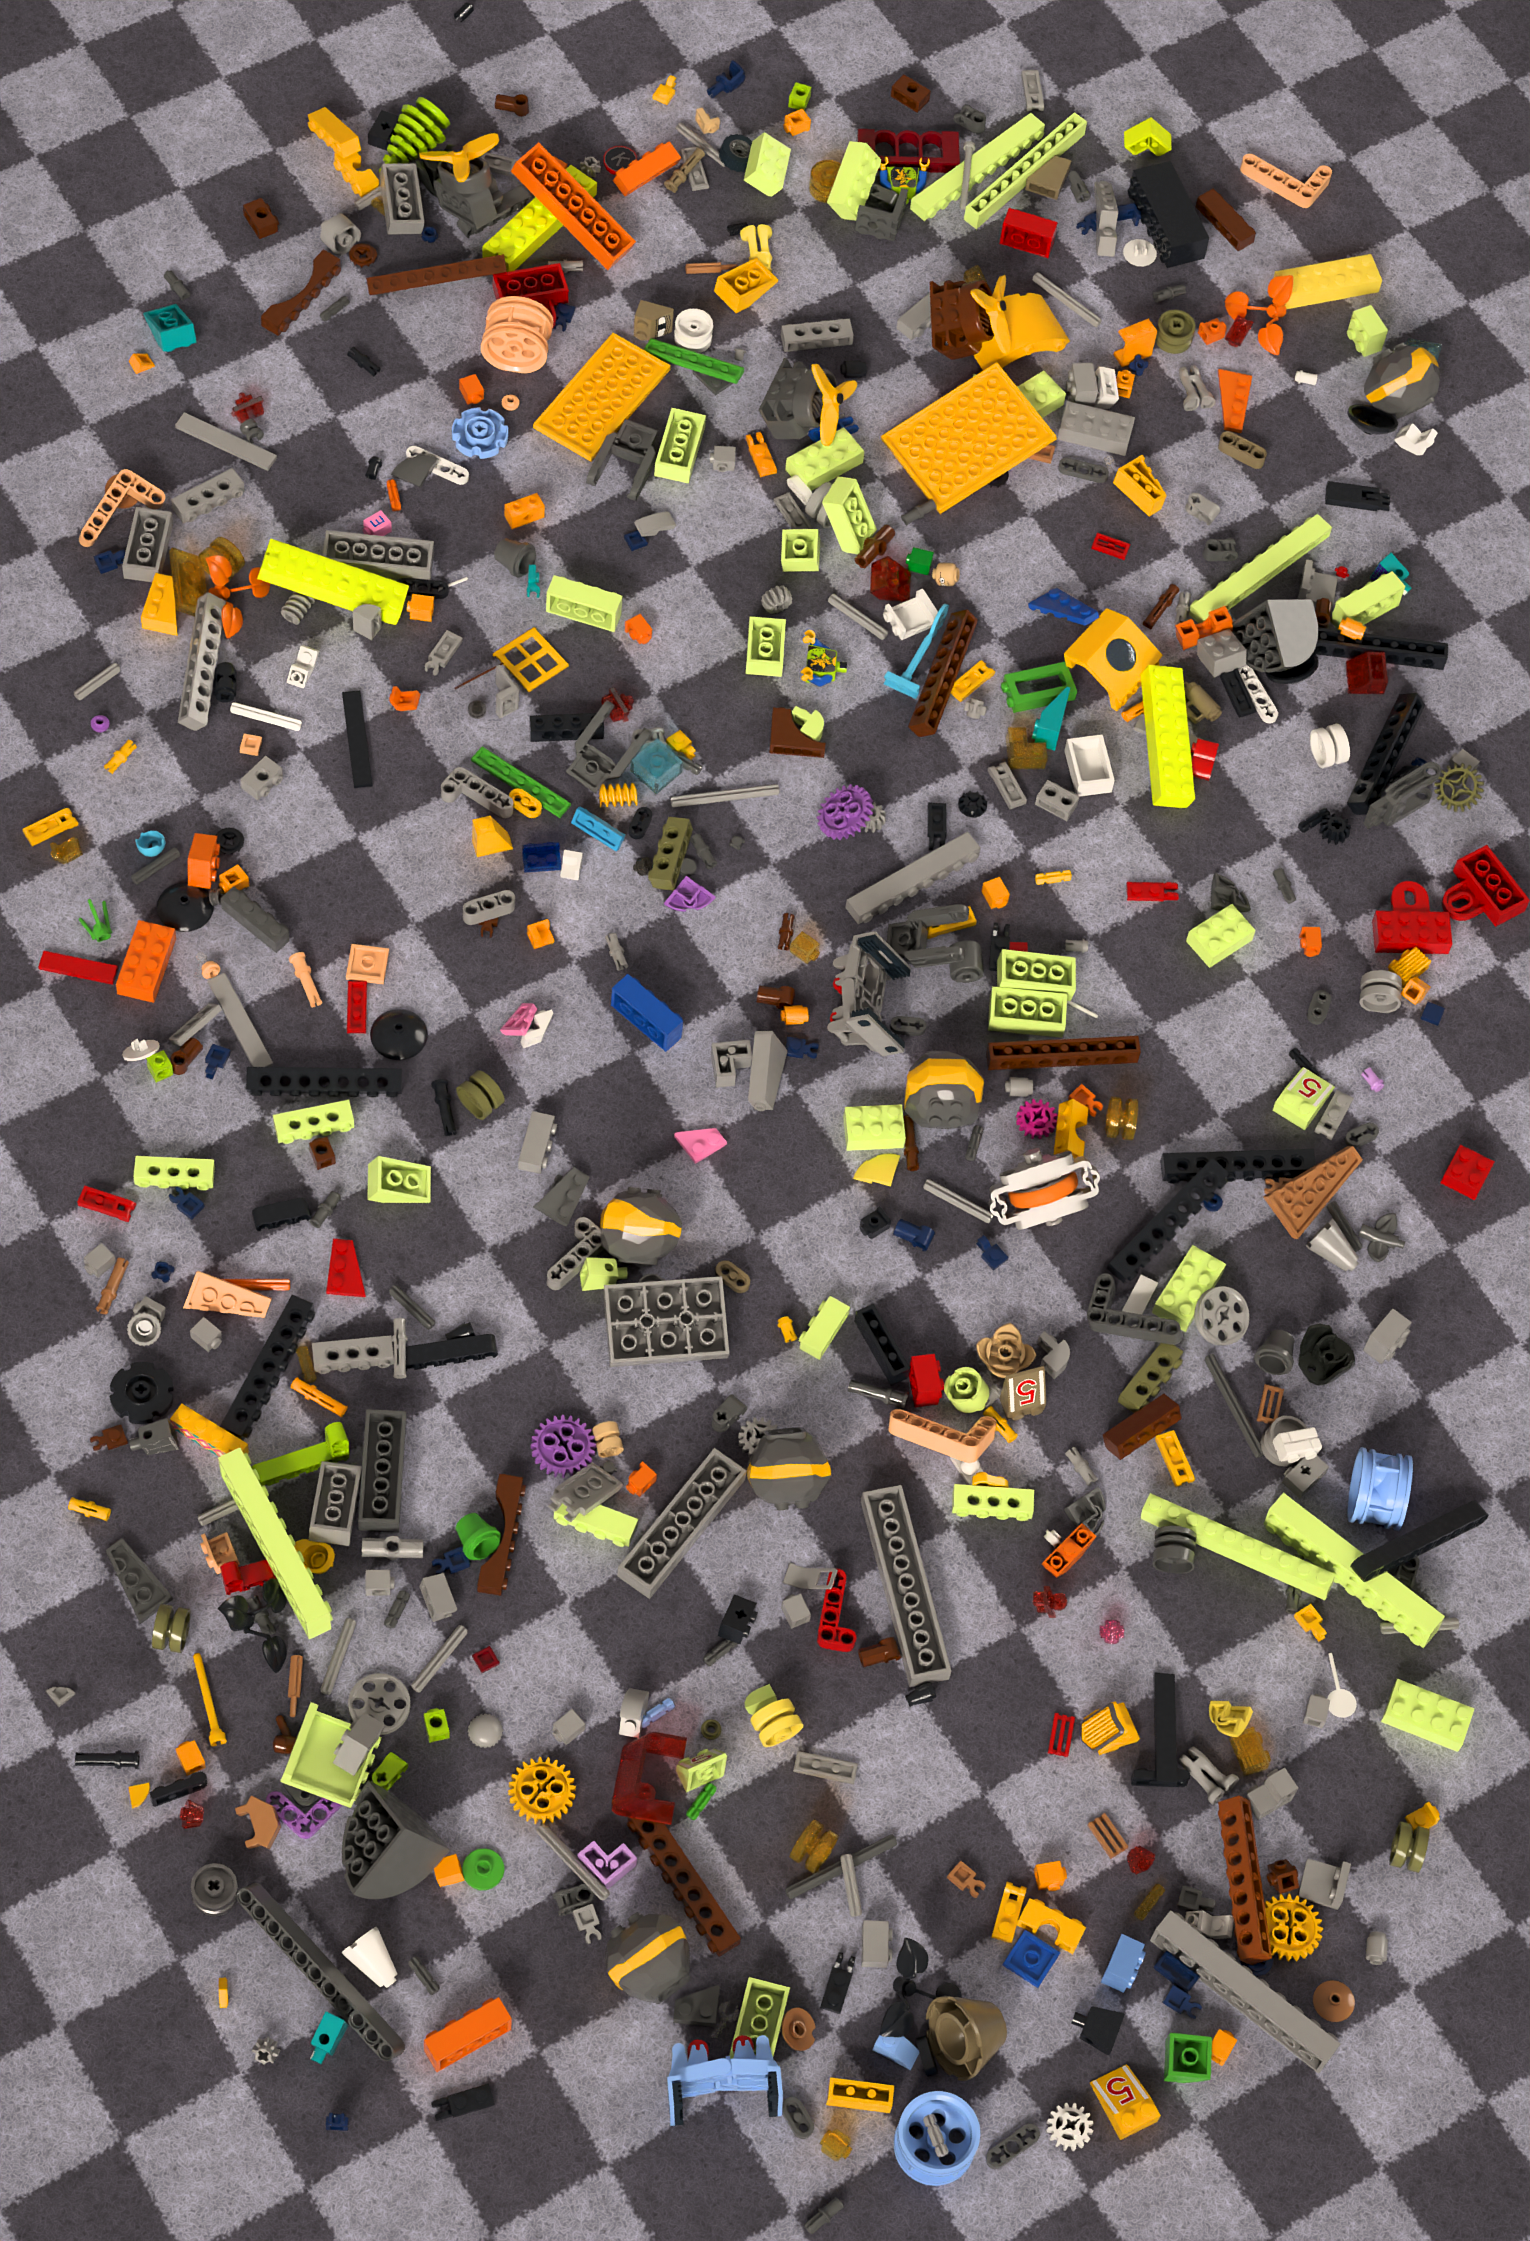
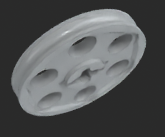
M1226 1286L1214 1287L1205 1291L1197 1301L1194 1313L1195 1323L1199 1333L1205 1340L1215 1345H1229L1237 1342L1244 1336L1249 1325V1309L1245 1299L1239 1292ZM1221 1291H1223L1226 1294V1300L1224 1302H1222L1219 1298V1294ZM1206 1299H1208L1211 1302V1308L1209 1310H1207L1204 1306V1302ZM1236 1302L1240 1305L1239 1313H1236L1233 1308ZM1205 1319H1208L1210 1321L1211 1325L1209 1329H1206L1204 1327ZM1234 1322H1237L1240 1326L1238 1332L1233 1330ZM1220 1330H1222L1225 1334L1224 1340L1222 1341L1218 1338V1332Z
M381 1673L368 1675L359 1680L350 1692L348 1699L349 1714L353 1721L356 1717L359 1719L365 1712L383 1724L386 1717H393L395 1719L394 1725H385L380 1735L392 1733L399 1729L408 1718L410 1712L408 1690L399 1679L391 1675ZM366 1683H373L375 1685V1689L372 1692H366L363 1687ZM387 1683H393L396 1688L392 1692H387L384 1686ZM356 1700H362L364 1702V1707L361 1709H355L353 1707V1702ZM382 1700L385 1707L379 1706V1708H376L375 1701L379 1702ZM397 1700H403L406 1706L403 1709H397L394 1703Z

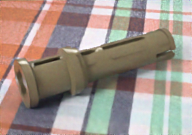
M696 148L680 169L674 170L671 178L664 182L665 187L676 193L679 185L686 181V176L705 156L704 151Z

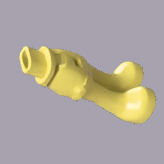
M760 224L757 227L761 252L757 248L755 226L750 225L740 231V236L743 241L749 244V261L757 258L772 272V255L768 245V239L772 237V228L765 224Z

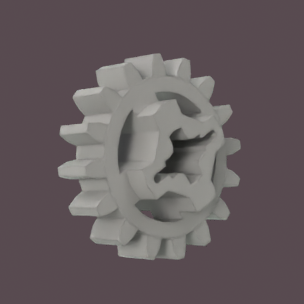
M754 1417L753 1423L747 1420L746 1427L741 1426L740 1431L742 1433L738 1435V1439H740L738 1445L744 1446L742 1452L748 1451V1457L750 1458L760 1439L764 1436V1431L777 1429V1424L771 1426V1420H768L766 1423L764 1422V1417H761L760 1421H757ZM748 1433H749L750 1436H751V1438H749V1441H747V1434H748Z

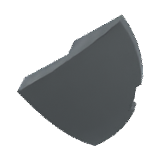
M417 455L399 463L391 475L421 488L428 474L431 475L439 459L430 455Z
M1215 873L1213 875L1211 909L1221 911L1233 904L1239 912H1249L1251 910L1249 901L1243 891L1240 892L1244 903L1238 897L1239 890L1234 887V882L1220 874Z
M1099 1486L1063 1509L1076 1527L1082 1523L1096 1536L1102 1530L1104 1520L1101 1521L1099 1528L1095 1532L1097 1522L1102 1518V1512L1106 1510L1105 1500Z

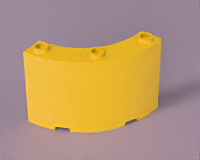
M1018 293L1003 297L1006 303V310L1003 312L1007 320L1011 340L1010 353L1003 354L1000 351L994 336L992 340L982 343L980 352L975 354L974 357L983 371L996 362L1003 368L1009 363L1035 352L1061 351L1070 340L1042 295L1027 293L1024 296H1020Z

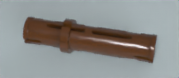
M1170 584L1166 592L1160 595L1159 601L1143 621V626L1151 630L1166 608L1171 606L1172 600L1180 591L1176 585Z
M905 1115L903 1119L906 1139L903 1152L906 1156L907 1170L917 1171L919 1169V1149L916 1145L914 1121L909 1115Z

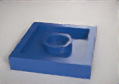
M1024 1930L1004 1961L1003 1966L1036 1988H1039L1060 1955V1952L1027 1930Z

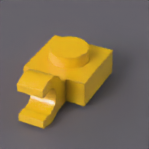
M670 75L666 85L660 84L653 94V99L668 105L675 95L673 88L676 85V77Z
M681 730L666 739V743L673 750L679 753L682 752L689 759L695 757L693 753L696 750L691 746L692 741Z
M1312 1604L1295 1613L1294 1618L1305 1632L1311 1630L1318 1642L1325 1638L1324 1635L1327 1632L1320 1625L1323 1618Z

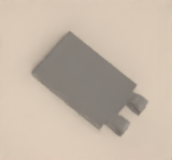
M591 1462L587 1467H584L555 1488L554 1495L550 1498L553 1502L548 1507L553 1511H557L563 1503L567 1506L566 1511L568 1512L564 1518L572 1522L579 1513L585 1516L621 1490L623 1483Z

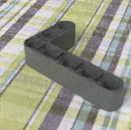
M1107 1273L1098 1276L1087 1311L1088 1324L1093 1331L1170 1345L1178 1344L1181 1341V1328L1175 1320L1112 1310L1111 1306L1116 1292L1114 1279Z

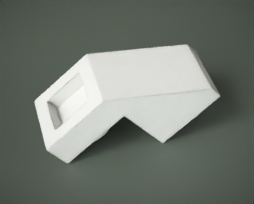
M305 645L300 646L297 661L291 665L287 683L301 688L305 687L316 666L319 650Z
M542 1010L534 1015L532 1022L534 1029H529L526 1035L522 1036L521 1044L523 1048L542 1041L552 1019V1010Z
M1203 1910L1186 1912L1185 1922L1190 1926L1197 1927L1203 1936L1215 1939L1232 1938L1234 1918L1232 1916H1211Z

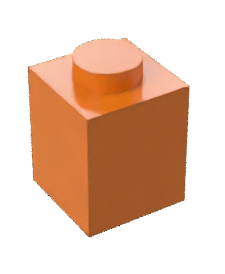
M476 374L459 379V389L467 405L471 403L477 404L484 399V389Z

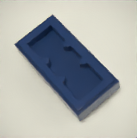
M1167 1950L1153 1967L1186 1993L1191 1990L1200 1978L1198 1974Z

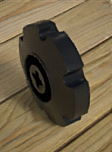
M131 1363L129 1370L122 1368L113 1377L110 1383V1391L114 1393L109 1396L110 1403L120 1418L128 1416L130 1423L149 1424L153 1422L154 1416L163 1417L171 1408L174 1400L173 1395L170 1394L171 1391H174L173 1382L163 1368L155 1370L154 1363Z

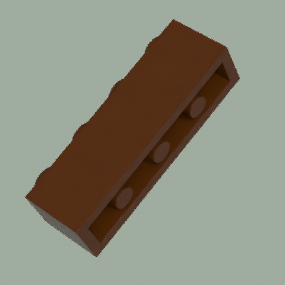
M1214 188L1197 198L1195 207L1237 251L1254 243L1255 230L1244 221L1243 217Z
M1165 1393L1104 1433L1105 1447L1119 1460L1123 1459L1181 1420L1179 1405Z

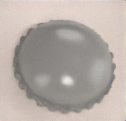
M139 1312V1314H135L129 1320L127 1334L135 1344L149 1346L159 1338L161 1323L153 1314Z
M480 1714V1716H476L470 1722L468 1736L476 1746L490 1748L501 1740L503 1726L501 1721L495 1718L494 1715Z

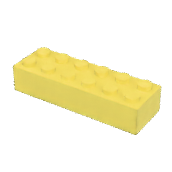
M1371 254L1275 271L1274 277L1293 275V289L1289 301L1285 304L1286 309L1377 293L1382 283V278Z

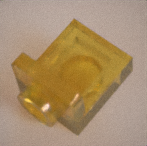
M75 837L60 845L54 842L50 844L53 859L62 864L69 863L83 855L79 841Z

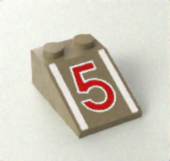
M1044 1366L1010 1374L1005 1377L999 1399L1007 1420L1013 1419L1016 1421L1022 1419L1024 1415L1031 1414L1035 1416L1043 1412L1046 1406Z

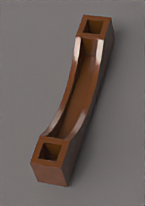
M323 249L313 260L312 276L306 287L293 298L271 305L261 316V326L277 336L282 332H286L289 324L298 319L300 312L309 307L310 301L320 295L322 288L328 287L331 279L339 275L341 271L340 259Z
M499 1474L496 1500L504 1516L505 1531L497 1551L481 1566L477 1592L501 1596L502 1590H507L508 1578H505L506 1571L511 1569L512 1559H509L510 1552L514 1553L516 1542L512 1538L513 1534L518 1533L519 1522H516L517 1515L521 1516L523 1506L519 1502L520 1497H524L526 1492V1485H523V1477Z

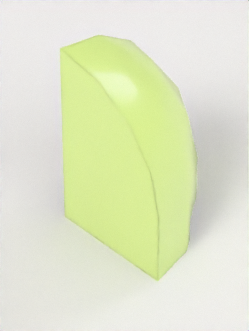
M770 1684L751 1692L746 1697L744 1704L748 1713L754 1715L763 1707L777 1701V1698Z

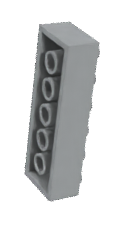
M326 530L322 556L388 579L414 578L430 580L434 557V541Z

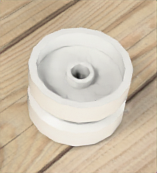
M700 309L682 311L675 320L674 342L677 347L696 353L705 352L712 342L713 320L710 315Z
M1336 723L1327 726L1326 729L1318 728L1311 731V751L1320 768H1327L1334 763L1341 764L1349 760V742L1341 725Z

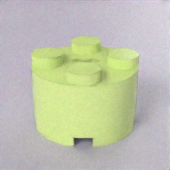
M962 1367L955 1370L956 1373L952 1376L949 1375L944 1384V1391L948 1399L958 1411L963 1413L983 1410L989 1398V1387L973 1368Z

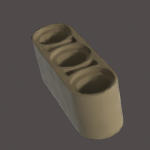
M1225 431L1220 436L1218 449L1221 452L1255 469L1264 466L1267 455L1264 448L1230 431Z

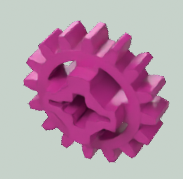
M1032 1099L1031 1104L1025 1101L1024 1106L1019 1107V1112L1016 1115V1118H1018L1016 1125H1020L1019 1131L1025 1130L1024 1136L1031 1134V1139L1038 1136L1040 1140L1042 1135L1049 1137V1133L1054 1132L1057 1126L1056 1119L1058 1115L1054 1113V1107H1048L1049 1102L1044 1105L1042 1104V1099L1039 1100V1103Z

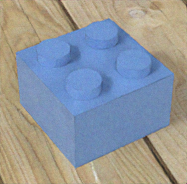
M1121 1934L1101 1983L1123 1993L1126 1988L1130 1989L1137 1976V1970L1146 1952L1142 1951L1145 1944Z

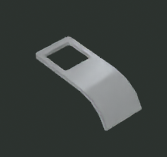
M789 1563L783 1583L800 1589H831L838 1570L836 1568H803ZM821 1572H832L827 1586L817 1585Z

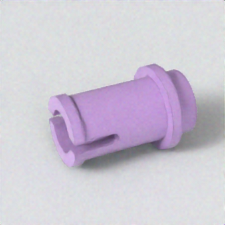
M1367 1068L1364 1070L1366 1074L1362 1072L1361 1076L1371 1086V1090L1375 1092L1380 1091L1384 1087L1383 1080L1377 1077L1372 1068Z

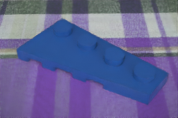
M1058 588L1051 589L1048 593L1028 603L1029 608L1033 611L1039 609L1043 614L1050 612L1054 614V617H1067V621L1084 626L1099 618L1098 611Z

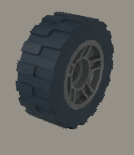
M731 134L729 137L727 136L719 150L721 162L732 171L745 172L752 141L744 135Z

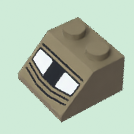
M640 300L634 319V337L642 341H649L651 338L656 339L671 333L673 330L674 309Z

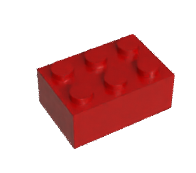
M1009 208L1003 222L1000 244L1049 258L1058 222Z

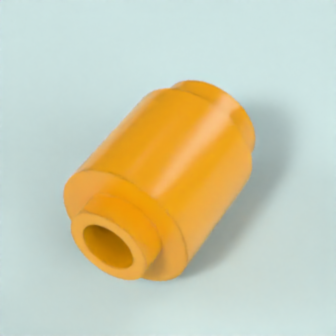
M1347 617L1346 620H1341L1338 629L1341 630L1340 634L1354 640H1361L1366 626Z
M802 1005L784 1006V1010H780L781 1022L784 1021L785 1025L808 1022V1008Z

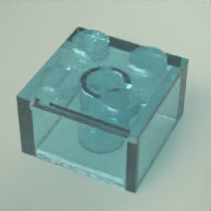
M657 738L631 760L630 771L652 792L658 794L682 773L683 761Z

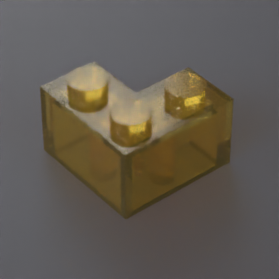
M1026 727L1008 728L1006 747L1009 768L1045 769L1047 762L1046 742L1028 743Z

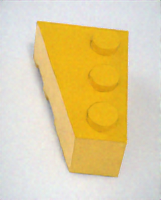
M1141 455L1120 467L1113 483L1150 517L1162 509L1167 495L1159 481L1154 479L1151 474V468L1147 467L1144 462L1145 458Z
M155 573L141 615L143 629L177 635L173 576Z

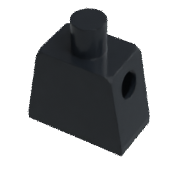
M1092 2006L1087 2016L1075 2012L1071 2024L1083 2028L1079 2037L1081 2040L1104 2054L1110 2055L1125 2014Z

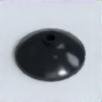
M1355 404L1348 408L1347 414L1349 419L1366 434H1387L1395 431L1398 427V421L1394 416L1373 406Z
M1313 652L1305 662L1294 668L1280 672L1265 673L1267 678L1275 683L1294 684L1309 678L1317 670L1319 660Z
M180 882L169 886L161 893L157 901V913L162 923L180 932H190L201 928L210 920L214 910V906L211 905L209 900V892L205 888L188 886V882Z
M394 1009L381 1014L374 1021L370 1031L371 1042L375 1050L382 1056L392 1060H406L416 1056L426 1045L428 1037L424 1021L414 1012L404 1009Z

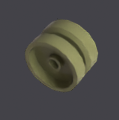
M1169 310L1163 313L1158 320L1156 344L1167 353L1178 354L1185 352L1192 344L1196 326L1194 319L1188 313L1180 310Z
M480 1070L469 1077V1081H464L456 1088L458 1098L462 1104L480 1120H484L492 1113V1109H497L505 1102L504 1095L499 1086L489 1075Z
M160 1604L154 1623L152 1648L164 1650L169 1642L171 1652L182 1653L189 1633L191 1610L179 1607L174 1614V1609L171 1605Z
M1400 1821L1392 1840L1389 1865L1401 1868L1406 1861L1407 1870L1419 1873L1428 1847L1429 1829L1418 1826L1413 1832L1411 1824Z

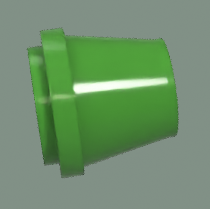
M470 1513L461 1518L455 1528L463 1545V1552L470 1560H481L490 1556L498 1548L501 1541V1534L497 1528L490 1526L477 1513Z

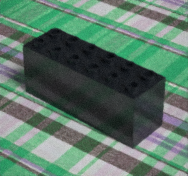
M1171 161L1133 170L1128 196L1130 199H1133L1137 209L1140 210L1141 222L1146 225L1147 234L1149 237H1152L1155 250L1159 251L1161 262L1165 263L1167 268L1205 259L1209 236Z

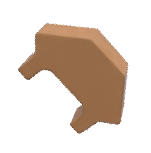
M250 1796L247 1804L235 1808L236 1814L239 1816L250 1815L255 1836L245 1841L246 1847L252 1849L263 1846L270 1849L281 1829L276 1808L254 1796Z

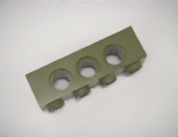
M668 817L667 823L663 825V836L658 841V852L654 855V865L648 874V879L651 881L653 888L675 890L693 831L690 819Z
M1160 1343L1122 1391L1118 1403L1133 1413L1149 1404L1148 1400L1151 1397L1155 1398L1160 1392L1161 1388L1159 1386L1162 1383L1166 1384L1171 1378L1172 1374L1170 1372L1174 1368L1177 1370L1182 1364L1183 1351L1175 1345ZM1159 1362H1164L1167 1366H1161ZM1148 1376H1153L1156 1380H1150ZM1137 1390H1141L1145 1394L1141 1395L1137 1392Z

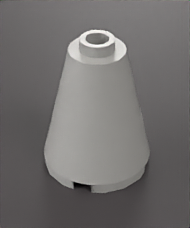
M1333 1219L1327 1222L1314 1235V1239L1305 1245L1309 1250L1345 1272L1348 1269L1352 1271L1359 1264L1357 1262L1359 1259L1358 1255Z

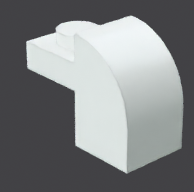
M1412 423L1402 427L1394 440L1401 448L1416 455H1423L1425 450L1434 443L1437 432L1434 429H1430L1421 433Z

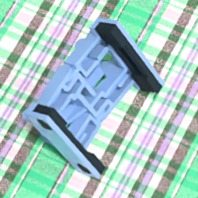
M741 2035L733 2041V2059H730V2056H726V2059L721 2058L708 2061L709 2048L704 2041L697 2039L688 2045V2061L684 2045L676 2043L672 2047V2065L667 2077L670 2125H683L682 2098L715 2093V2091L766 2090L769 2117L782 2116L783 2090L780 2066L773 2059L768 2037L761 2035L756 2039V2056L752 2039Z

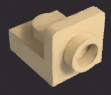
M703 107L696 109L695 120L703 134L716 132L720 125L719 117L710 119L709 114L705 113Z

